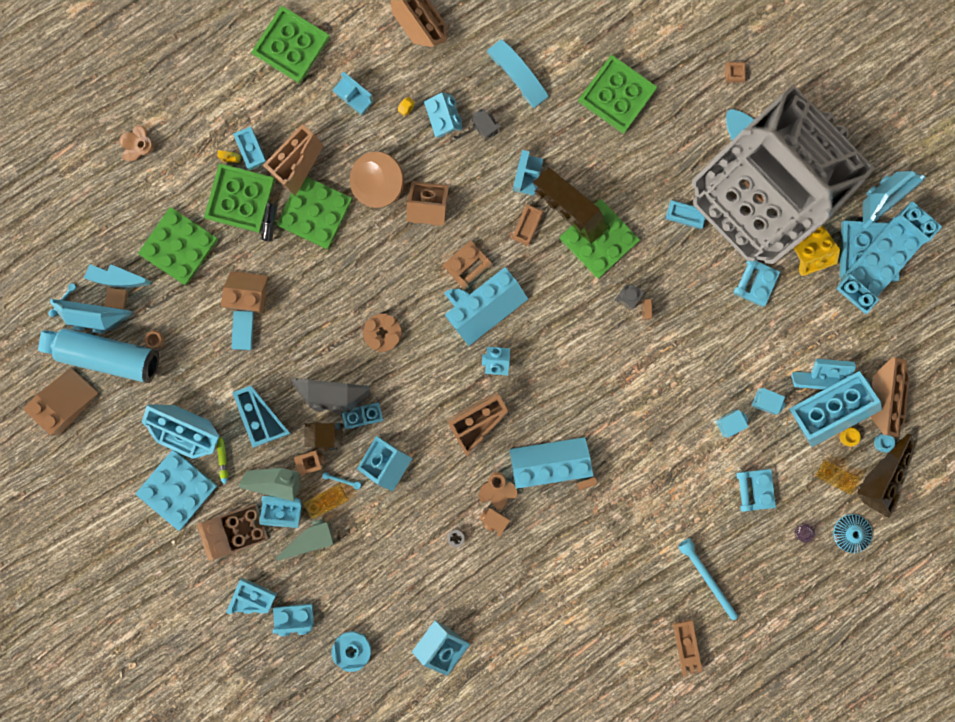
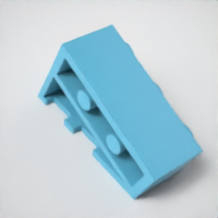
M252 386L232 392L253 448L290 435L289 431Z

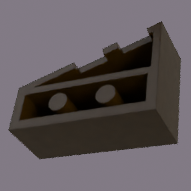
M304 423V446L320 448V451L338 450L339 446H343L342 423Z

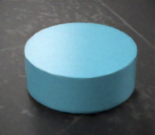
M881 433L875 437L874 445L880 452H890L895 447L896 441L893 436Z

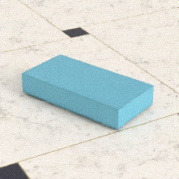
M673 200L670 201L666 220L703 229L705 217L695 206Z
M233 312L231 349L252 350L254 312Z

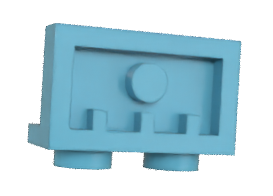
M313 604L277 606L273 608V634L288 636L290 632H298V635L309 634V631H312L315 627Z

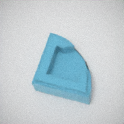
M450 289L444 292L454 306L470 295L461 289Z

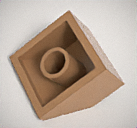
M411 181L407 199L406 221L435 226L444 225L449 185Z
M230 271L223 287L221 307L264 314L269 276Z

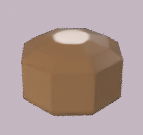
M153 330L146 333L144 342L147 347L156 350L163 346L165 339L162 333Z

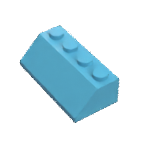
M504 267L448 311L445 317L466 344L470 346L526 302L528 298L515 278Z
M858 371L789 408L808 443L813 447L882 411V406L861 372Z
M585 437L509 449L516 489L593 476Z

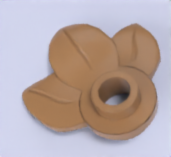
M135 125L133 133H123L119 138L121 146L125 148L122 159L126 161H136L141 155H149L153 151L154 145L151 139L147 137V130L140 125Z
M501 472L492 473L489 476L488 482L481 486L479 492L480 502L491 500L494 507L499 511L505 507L508 498H517L515 485L508 482L506 476ZM496 478L501 479L500 485L494 484Z

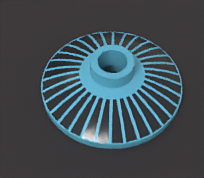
M849 514L841 517L836 522L833 537L838 547L849 553H858L869 546L872 540V529L868 521L863 517ZM854 531L858 532V536L856 538L853 537Z

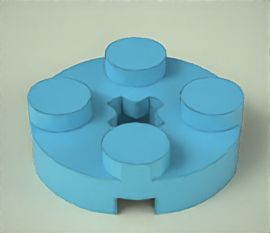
M347 631L341 634L332 646L333 661L342 670L347 672H355L362 669L371 656L370 642L365 634L357 631ZM350 646L357 650L354 656L346 652Z

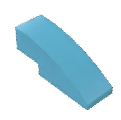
M89 264L84 276L85 279L102 285L123 288L147 286L152 282L111 264L108 271Z

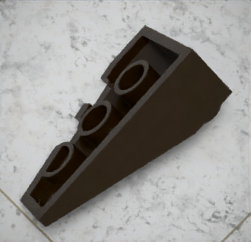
M906 434L865 477L863 483L858 487L857 494L861 501L890 518L899 498V495L896 494L899 483L903 484L905 479L903 478L904 467L909 466L914 451L915 442L911 434Z

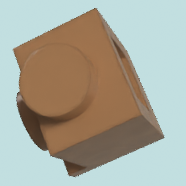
M318 450L294 457L300 476L323 469V464H326L323 453L319 454ZM311 458L315 460L313 466L309 464Z
M491 507L488 510L484 509L479 517V520L485 523L483 527L491 532L496 530V534L501 537L510 521L508 517Z

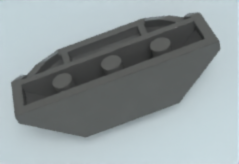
M293 378L292 380L294 389L306 404L318 412H323L324 410H331L338 414L350 412L371 395L370 386L298 378Z

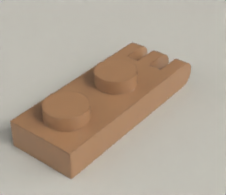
M690 619L672 623L682 675H687L686 667H689L690 674H695L694 666H696L697 672L701 673L702 667L693 621Z

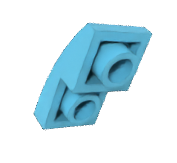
M379 402L356 407L350 412L342 413L345 430L383 421Z

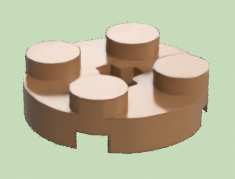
M387 314L372 316L365 322L363 337L366 344L378 352L393 350L402 336L401 326L398 321ZM380 328H383L384 330L388 331V333L385 334V338H382L381 336L377 335V332L380 331Z

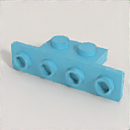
M816 359L811 373L792 372L791 377L795 387L824 390L853 375L856 365L855 362ZM865 378V380L867 381V383H868L869 386H870V383H869L868 378Z

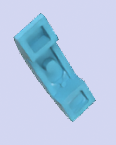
M502 39L487 50V53L495 63L503 68L522 91L523 97L533 109L548 98L546 91L528 66Z

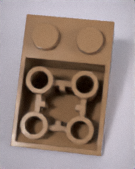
M257 504L196 524L208 561L224 557L268 540L264 525L259 523L260 513Z

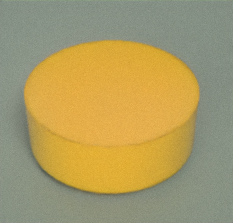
M849 427L840 432L839 438L843 445L853 447L860 442L861 435L856 428Z

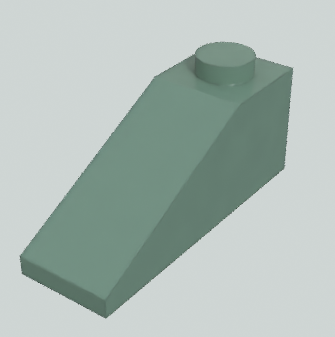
M284 468L246 471L239 484V488L294 502L301 488L300 472Z
M323 518L313 521V525L308 527L276 557V560H283L334 545L336 541L330 520L324 522Z

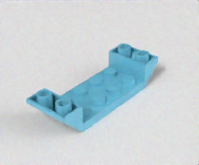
M913 201L910 202L890 220L845 272L836 289L863 313L868 314L880 300L877 298L916 251L924 243L929 242L942 226Z

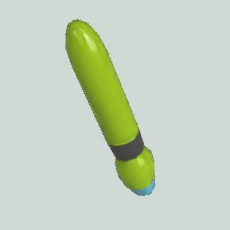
M219 437L217 442L219 476L222 483L226 484L228 471L225 444L223 438Z

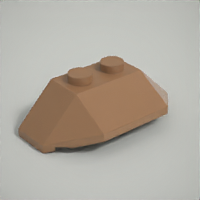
M391 0L392 14L413 44L434 47L447 41V25L430 0Z
M892 357L873 376L871 384L872 390L881 402L882 411L870 417L883 435L899 437L900 430L906 419L910 384L907 360Z

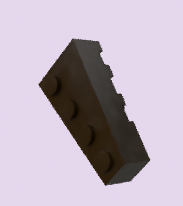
M550 167L532 182L536 189L534 191L540 199L544 198L553 210H556L591 244L608 229L601 209Z

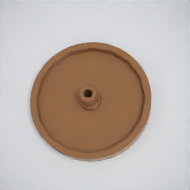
M366 153L358 158L352 166L350 172L351 190L354 196L366 206L373 208L389 206L400 197L404 188L403 169L399 162L387 153Z

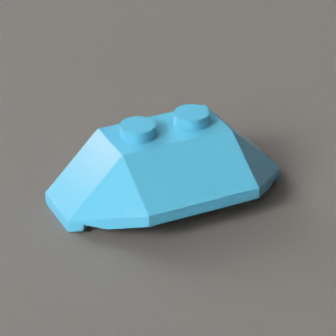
M914 171L896 172L891 177L889 175L884 177L879 182V187L873 186L866 193L867 198L863 201V227L865 229L868 228L918 187L926 177Z
M50 299V303L67 325H73L75 330L85 331V327L92 328L94 333L104 334V330L112 331L133 315V311Z
M148 404L146 406L142 423L147 427L158 444L192 459L214 453L219 435L209 420L175 405Z

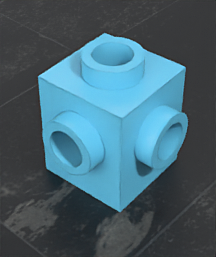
M487 347V354H483L482 366H486L485 374L508 375L510 348Z

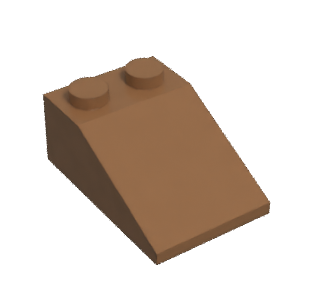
M70 367L39 392L23 410L51 436L61 435L98 396L99 392L77 371Z

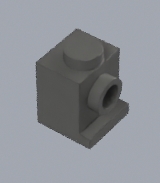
M483 109L474 113L472 124L484 141L500 132L501 126L499 123L495 125L496 120L491 113L487 114Z
M625 284L615 301L631 311L644 292L632 284L630 286Z

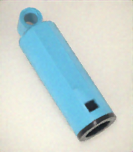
M61 329L59 332L42 330L40 334L38 351L52 354L53 359L57 362L144 383H150L157 372L159 364L158 350L71 329Z

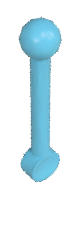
M73 283L69 284L67 292L60 300L65 301L69 294L76 290V285ZM55 308L48 312L50 317L56 316Z
M328 472L322 474L324 479L329 478L353 486L354 489L361 487L360 482L354 483L332 476Z

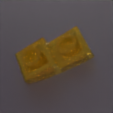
M824 459L815 476L849 495L852 494L860 478Z
M338 484L303 502L311 520L349 501L341 484Z

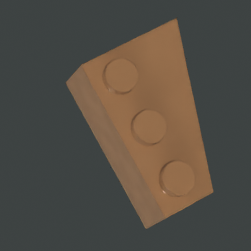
M302 124L263 166L276 180L296 196L324 145L313 132Z
M494 392L447 419V423L464 453L468 456L471 450L481 442L483 437L500 421L508 410L500 395Z

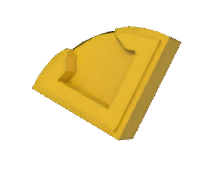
M218 150L217 157L222 162H241V155Z

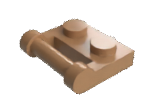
M470 240L442 266L462 289L466 290L471 282L487 268L493 267V264ZM480 259L482 264L466 278L462 279L460 275Z

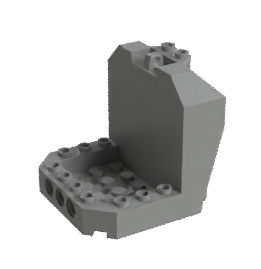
M794 84L751 122L692 180V186L695 188V197L693 198L695 208L747 261L763 260L765 263L774 264L827 221L875 169L847 140V128L842 125L834 127V115L827 111L820 112ZM742 179L748 180L750 187H745L742 184ZM729 191L735 192L737 199L731 198ZM756 193L761 194L764 197V201L757 200ZM743 205L748 206L751 209V213L745 212ZM769 208L776 209L778 215H772L769 211ZM756 220H762L765 227L758 226Z

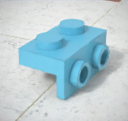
M442 92L424 101L435 137L440 138L454 130L460 131L463 129L462 119L456 109V101L451 94Z
M270 495L262 496L263 505L259 521L260 525L299 528L303 507L300 499L296 497L293 502Z

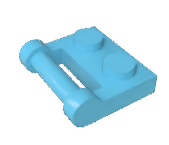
M757 260L754 262L747 261V267L733 294L765 307L780 271L761 264ZM757 269V275L748 293L745 291V288L753 270Z
M771 469L736 473L740 483L741 511L776 508ZM751 477L753 504L749 502L747 478Z

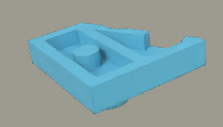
M241 578L226 613H268L277 593Z

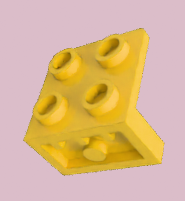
M823 224L793 247L800 259L799 273L801 276L838 264L840 249Z

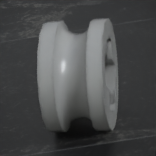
M454 529L449 532L447 541L452 547H460L464 543L465 536L461 530ZM454 533L461 536L462 539H459V543H455L454 540L450 539Z

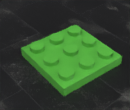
M281 5L251 53L300 84L330 39V36Z
M611 54L578 99V102L624 134L653 95L657 86Z
M219 163L204 219L261 233L263 226L261 221L265 218L266 206L270 201L275 178Z
M306 177L296 196L291 193L277 221V226L329 250L353 199Z
M602 199L595 205L601 209L608 229L591 244L573 226L559 237L597 279L640 240Z
M169 207L138 254L187 286L219 239Z

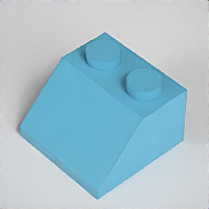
M376 436L358 465L357 470L377 485L393 492L413 458Z
M434 621L422 639L417 643L412 653L425 667L448 676L470 644L446 625Z

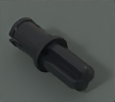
M267 203L265 218L261 221L263 226L260 239L263 241H273V232L277 225V222H275L277 204Z

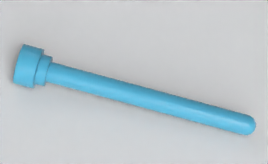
M691 538L681 542L678 545L681 553L689 556L732 620H736L738 618L737 613L695 553V544Z

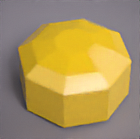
M406 97L400 102L398 112L406 117L413 110L415 101L410 97Z

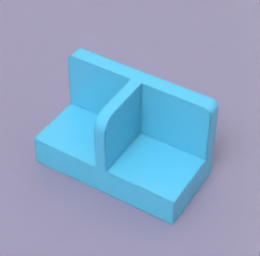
M343 71L341 73L342 79L335 86L333 92L363 116L374 103L373 97Z
M251 126L233 133L249 170L261 166L267 161L258 137Z
M522 150L513 191L535 195L534 191L536 189L532 182L540 176L543 163L542 158L529 156V151Z

